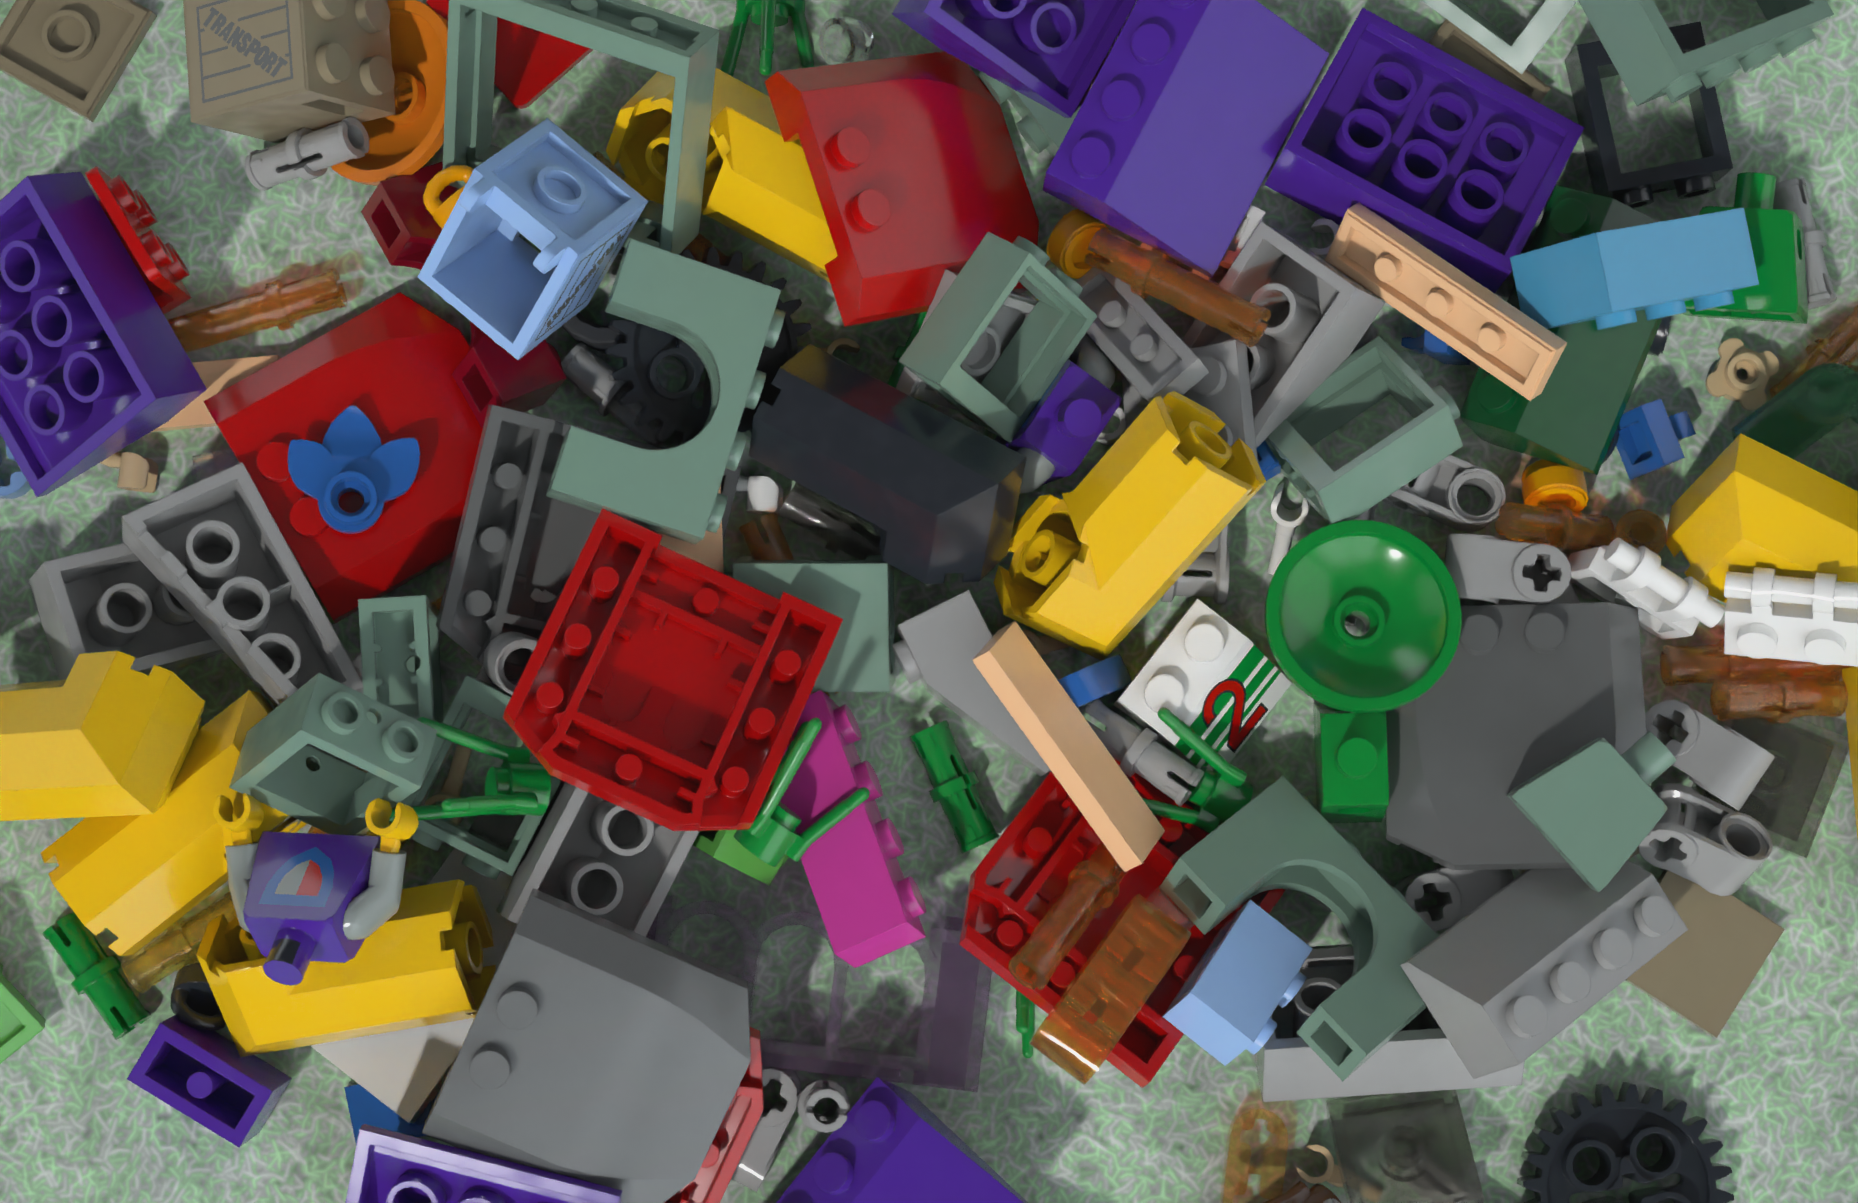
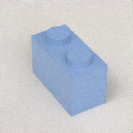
M1249 900L1221 926L1166 1010L1163 1018L1224 1066L1244 1050L1254 1055L1264 1046L1277 1027V1023L1270 1018L1277 1005L1282 1008L1285 1007L1304 984L1306 976L1299 970L1313 948L1252 900Z

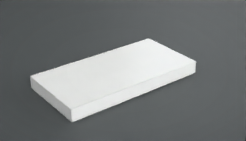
M454 848L429 884L460 879L465 882L464 886L473 885L477 887L492 927L494 947L482 948L483 967L496 965L497 969L516 926V923L496 912L513 876L501 871L497 880L486 877L462 864L461 862L466 853ZM474 1018L311 1045V1047L405 1121L415 1123L429 1102H432L440 1091Z

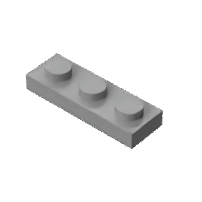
M1104 258L1076 281L1084 289L1078 298L1098 315L1086 334L1148 403L1160 395L1163 399L1167 393L1172 391L1184 395L1209 373L1192 350Z

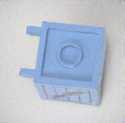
M546 118L474 168L418 278L487 334L495 343L519 360L588 305L648 200ZM520 233L538 247L541 252L538 253L519 237Z

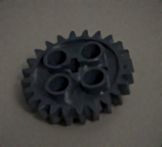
M716 247L705 249L701 263L765 284L762 282L766 269L765 262H757L745 272L742 270L743 257L741 251L732 252L727 258L725 265H720ZM689 249L684 250L679 254L683 257L695 260L694 256L692 255ZM783 277L767 285L780 289L782 292L787 280ZM780 298L778 299L776 309L784 311L785 318L775 347L772 349L764 346L756 370L766 373L762 393L754 410L744 408L737 430L742 433L745 432L750 439L753 416L760 403L764 401L773 406L781 392V389L771 384L779 368L805 348L797 345V337L812 329L810 323H793L790 317L801 306V299L783 303ZM631 320L610 321L608 327L624 336L623 344L605 348V354L622 358L624 367L609 374L608 378L609 381H628L630 389L621 396L618 403L620 405H627L639 402L643 408L636 416L634 424L639 427L650 423L654 419L659 422L654 439L658 443L665 442L674 432L679 433L678 446L696 437L707 420L712 399L711 383L708 372H706L702 405L695 407L692 404L694 390H696L705 367L700 357L688 344L674 335ZM666 356H672L680 360L686 370V381L677 392L665 390L659 384L656 376L657 367Z
M1623 1082L1618 1100H1615L1614 1094L1608 1085L1597 1084L1594 1104H1591L1583 1094L1574 1092L1571 1094L1572 1105L1575 1111L1573 1114L1569 1115L1555 1107L1549 1109L1557 1128L1550 1132L1534 1127L1532 1132L1544 1144L1541 1153L1522 1151L1521 1157L1536 1166L1535 1175L1517 1178V1184L1534 1191L1535 1198L1524 1203H1570V1196L1576 1193L1619 1189L1623 1186L1622 1175L1638 1183H1648L1665 1178L1673 1173H1678L1681 1177L1678 1184L1667 1187H1648L1633 1190L1628 1196L1629 1203H1658L1666 1198H1671L1674 1203H1727L1734 1200L1733 1194L1716 1188V1180L1732 1173L1731 1167L1724 1164L1711 1163L1710 1157L1723 1147L1722 1142L1713 1138L1703 1140L1698 1138L1708 1123L1706 1119L1695 1116L1682 1122L1687 1103L1676 1098L1669 1102L1662 1110L1663 1091L1653 1087H1649L1641 1102H1639L1636 1084ZM1655 1133L1662 1143V1155L1655 1165L1642 1167L1637 1159V1146L1644 1136ZM1594 1147L1600 1157L1598 1171L1592 1178L1578 1180L1573 1172L1574 1157L1581 1149ZM1604 1196L1589 1199L1582 1203L1626 1202L1614 1196Z

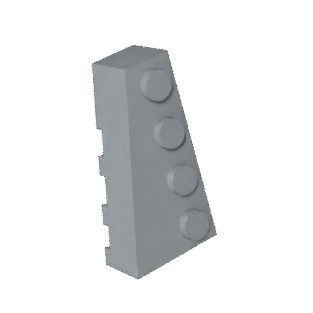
M243 462L122 516V541L275 707L279 706L318 673L363 694V682Z

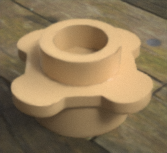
M1738 338L1725 340L1718 347L1720 360L1716 363L1713 373L1707 376L1705 381L1706 388L1714 397L1723 396L1728 400L1740 402L1745 410H1756L1762 407L1767 400L1764 390L1769 377L1778 372L1779 361L1770 351L1758 353L1746 348L1744 343ZM1738 369H1745L1748 376L1746 380L1738 378Z

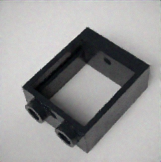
M1700 21L1669 27L1683 54L1706 45ZM1601 41L1576 45L1564 60L1578 124L1584 127L1581 138L1594 194L1613 198L1635 209L1653 203L1654 193L1676 189L1678 199L1693 198L1716 190L1714 182L1719 181L1733 169L1716 88L1713 86L1706 89L1702 82L1703 85L1699 89L1688 95L1702 158L1621 173L1600 80L1601 78L1619 75Z

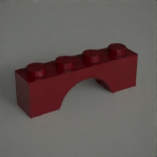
M443 161L421 168L412 175H399L381 181L361 211L391 266H405L421 270L442 231L425 207L423 194L427 183L443 169ZM450 185L446 186L440 194V201L442 203L445 202L459 188ZM471 321L470 348L467 355L452 373L481 428L484 426L489 404L526 412L544 405L567 378L562 370L559 354L545 339L521 359L517 360Z

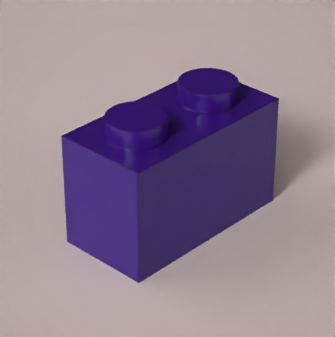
M176 1015L159 1024L127 1080L237 1147H241L260 1133L292 1079L255 1055L240 1057L235 1043L216 1031L192 1028L181 1022Z

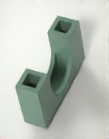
M630 239L623 252L605 312L669 333L688 344L700 357L709 375L712 392L709 415L696 437L680 446L664 450H648L634 447L571 426L565 434L546 496L596 513H600L603 508L649 530L692 544H697L704 539L706 530L716 533L722 521L728 496L718 493L725 468L736 471L746 444L747 434L737 431L745 407L752 410L756 408L766 379L765 372L756 370L764 346L772 349L775 347L784 322L785 312L776 309L781 290Z
M1284 776L1183 854L1160 886L1165 894L1204 935L1249 898L1260 892L1272 889H1290L1308 894L1324 903L1337 915L1345 926L1353 945L1354 969L1352 976L1316 1008L1296 1033L1342 1082L1427 1008L1400 965L1440 935L1435 933L1408 905L1400 891L1388 885L1362 858L1358 848L1352 842L1343 838L1316 810L1313 802L1305 794L1297 791Z

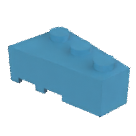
M1744 208L1596 232L1510 257L1520 310L1546 329L1590 320H1596L1597 330L1638 322L1636 311L1645 310L1647 321L1686 313L1685 301L1693 300L1695 312L1734 304L1733 291L1759 285Z

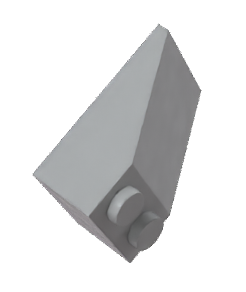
M1261 221L1182 341L1190 349L1231 340L1246 343L1257 448L1350 356L1386 302L1326 262L1293 237Z
M125 543L43 562L28 580L59 680L67 679L78 655L83 653L123 652L136 657L130 669L146 675L150 674L153 665L172 671L225 653Z
M969 590L898 625L901 641L892 645L894 648L893 652L909 684L921 679L929 694L1041 777L1051 772L973 663L974 657L988 643L992 635Z

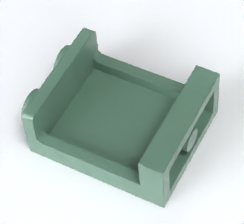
M868 555L865 560H754V556H740L732 563L733 572H724L725 575L777 599H780L784 591L843 619L811 692L819 690L823 692H890L896 681L895 654L892 646L895 644L894 566L883 561L881 555Z

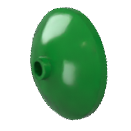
M1349 520L1322 527L1301 539L1290 549L1280 562L1269 584L1265 601L1264 620L1268 642L1276 661L1286 676L1300 690L1316 701L1338 710L1353 713H1378L1396 709L1416 700L1440 679L1457 650L1462 626V612L1458 591L1451 574L1439 556L1427 544L1411 533L1387 523L1372 520ZM1349 617L1361 619L1366 626V634L1362 636L1350 634L1345 627V619Z

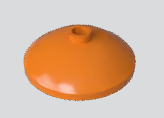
M387 0L390 10L389 29L392 68L395 75L394 99L396 114L363 122L362 125L365 127L369 137L368 153H365L364 157L353 158L330 166L341 176L361 184L378 186L381 181L399 175L414 174L435 155L444 142L448 21L430 6L417 0Z

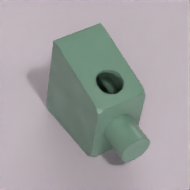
M1650 731L1622 755L1605 738H1596L1516 786L1506 795L1590 889L1600 892L1612 880L1667 811V806L1648 785L1675 763L1676 759L1668 748Z

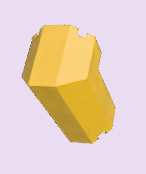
M716 68L701 213L830 282L824 265L838 255L800 139L784 142L769 96ZM657 71L620 109L606 148V153L613 166L619 161L626 176L623 181L645 199L663 205L675 77Z
M1169 392L1163 399L1161 395L1153 398L1072 492L1062 493L1063 499H1059L1051 494L1039 496L1013 526L1008 551L1013 553L1009 570L998 565L993 582L1004 615L1098 660H1105L1266 483V479L1253 451L1240 438L1230 446L1218 434L1226 424L1213 411L1178 392Z
M1740 433L1671 506L1665 544L1674 557L1680 551L1684 554L1690 564L1689 568L1684 572L1686 577H1693L1707 586L1709 590L1708 595L1724 603L1727 601V598L1724 597L1727 571L1753 573L1754 567L1775 569L1776 576L1815 579L1816 572L1837 574V581L1858 583V491Z
M120 651L79 654L66 680L0 685V821L154 814L166 802L199 730L202 720L200 716L204 710L205 701L174 672L153 665L149 675L130 669L136 657Z
M248 690L198 730L166 802L154 814L86 817L40 853L44 863L59 864L48 874L54 887L83 925L96 936L108 928L118 937L117 940L108 946L118 956L134 955L228 881L225 846L232 845L231 830L222 827L216 822L212 812L213 803L219 795L230 798L234 809L233 821L238 820L244 812L243 794L229 788L247 731L274 710L261 693ZM261 803L264 810V818L259 828L252 832L253 842H259L263 831L297 833L307 823Z
M457 879L402 889L401 902L397 913L364 940L353 959L345 963L310 961L303 980L297 985L280 984L265 974L263 966L267 957L261 954L251 933L243 930L239 925L238 918L228 923L223 913L210 921L196 955L240 1057L474 1018L496 972V965L483 967L482 948L494 947L492 927L477 887L473 885L464 886L465 882Z

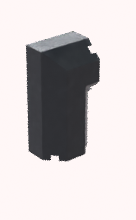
M810 343L779 368L771 384L781 389V392L773 406L762 401L753 416L749 457L871 522L875 535L880 534L879 549L882 560L925 584L944 583L945 574L964 573L962 582H979L1008 554L1027 457Z

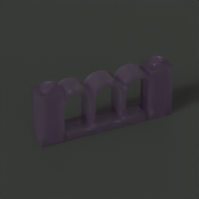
M667 894L646 935L649 939L671 948L676 931L686 920L698 914H713L725 918L737 929L743 942L744 960L741 978L748 981L750 1027L752 1024L760 956L764 944L775 931L785 926L803 925L815 929L827 939L834 955V976L825 1043L761 1036L762 1066L873 1080L879 1077L889 1082L978 1092L992 970L959 945L963 917L946 916L944 928L931 927L929 944L924 938L910 944L918 951L924 963L925 971L915 1055L839 1045L850 964L835 955L821 916L806 911L784 912L765 921L755 931L750 919L735 906L717 900L691 902L676 910L678 895Z

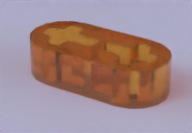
M1261 1107L1247 1108L1239 1112L1231 1121L1227 1134L1220 1203H1232L1234 1195L1245 1194L1249 1173L1258 1175L1257 1192L1261 1197L1270 1200L1282 1195L1288 1149V1132L1283 1121L1272 1111ZM1255 1119H1264L1265 1129L1275 1134L1276 1139L1274 1145H1263L1260 1165H1250L1251 1146L1244 1141H1240V1134L1242 1130L1253 1129Z

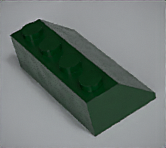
M1556 185L1528 252L1596 232L1659 221L1613 198ZM1514 283L1507 302L1520 310ZM1645 310L1636 311L1638 322L1597 330L1596 320L1550 328L1548 330L1566 341L1567 345L1540 395L1529 401L1479 366L1460 411L1459 418L1481 440L1490 444L1598 475L1663 318L1647 321Z

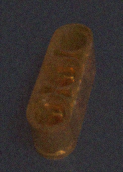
M1137 893L1114 921L1042 1022L1029 1044L1081 1084H1086L1108 1057L1189 940L1191 932L1140 893Z

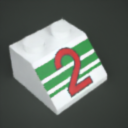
M1197 599L1114 702V705L1144 729L1149 728L1158 734L1160 742L1195 768L1205 766L1212 770L1214 769L1159 719L1158 710L1162 707L1169 709L1230 763L1292 683L1249 638Z

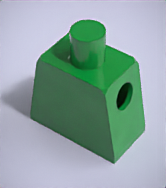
M1756 172L1737 174L1733 207L1705 206L1699 212V215L1744 208L1759 285L1733 291L1734 304L1695 312L1693 300L1685 301L1687 312L1682 313L1683 315L1807 324L1808 303L1803 224L1794 211L1773 209L1776 176Z
M1313 703L1317 811L1328 823L1382 822L1389 806L1386 712L1353 713L1338 710L1322 703Z

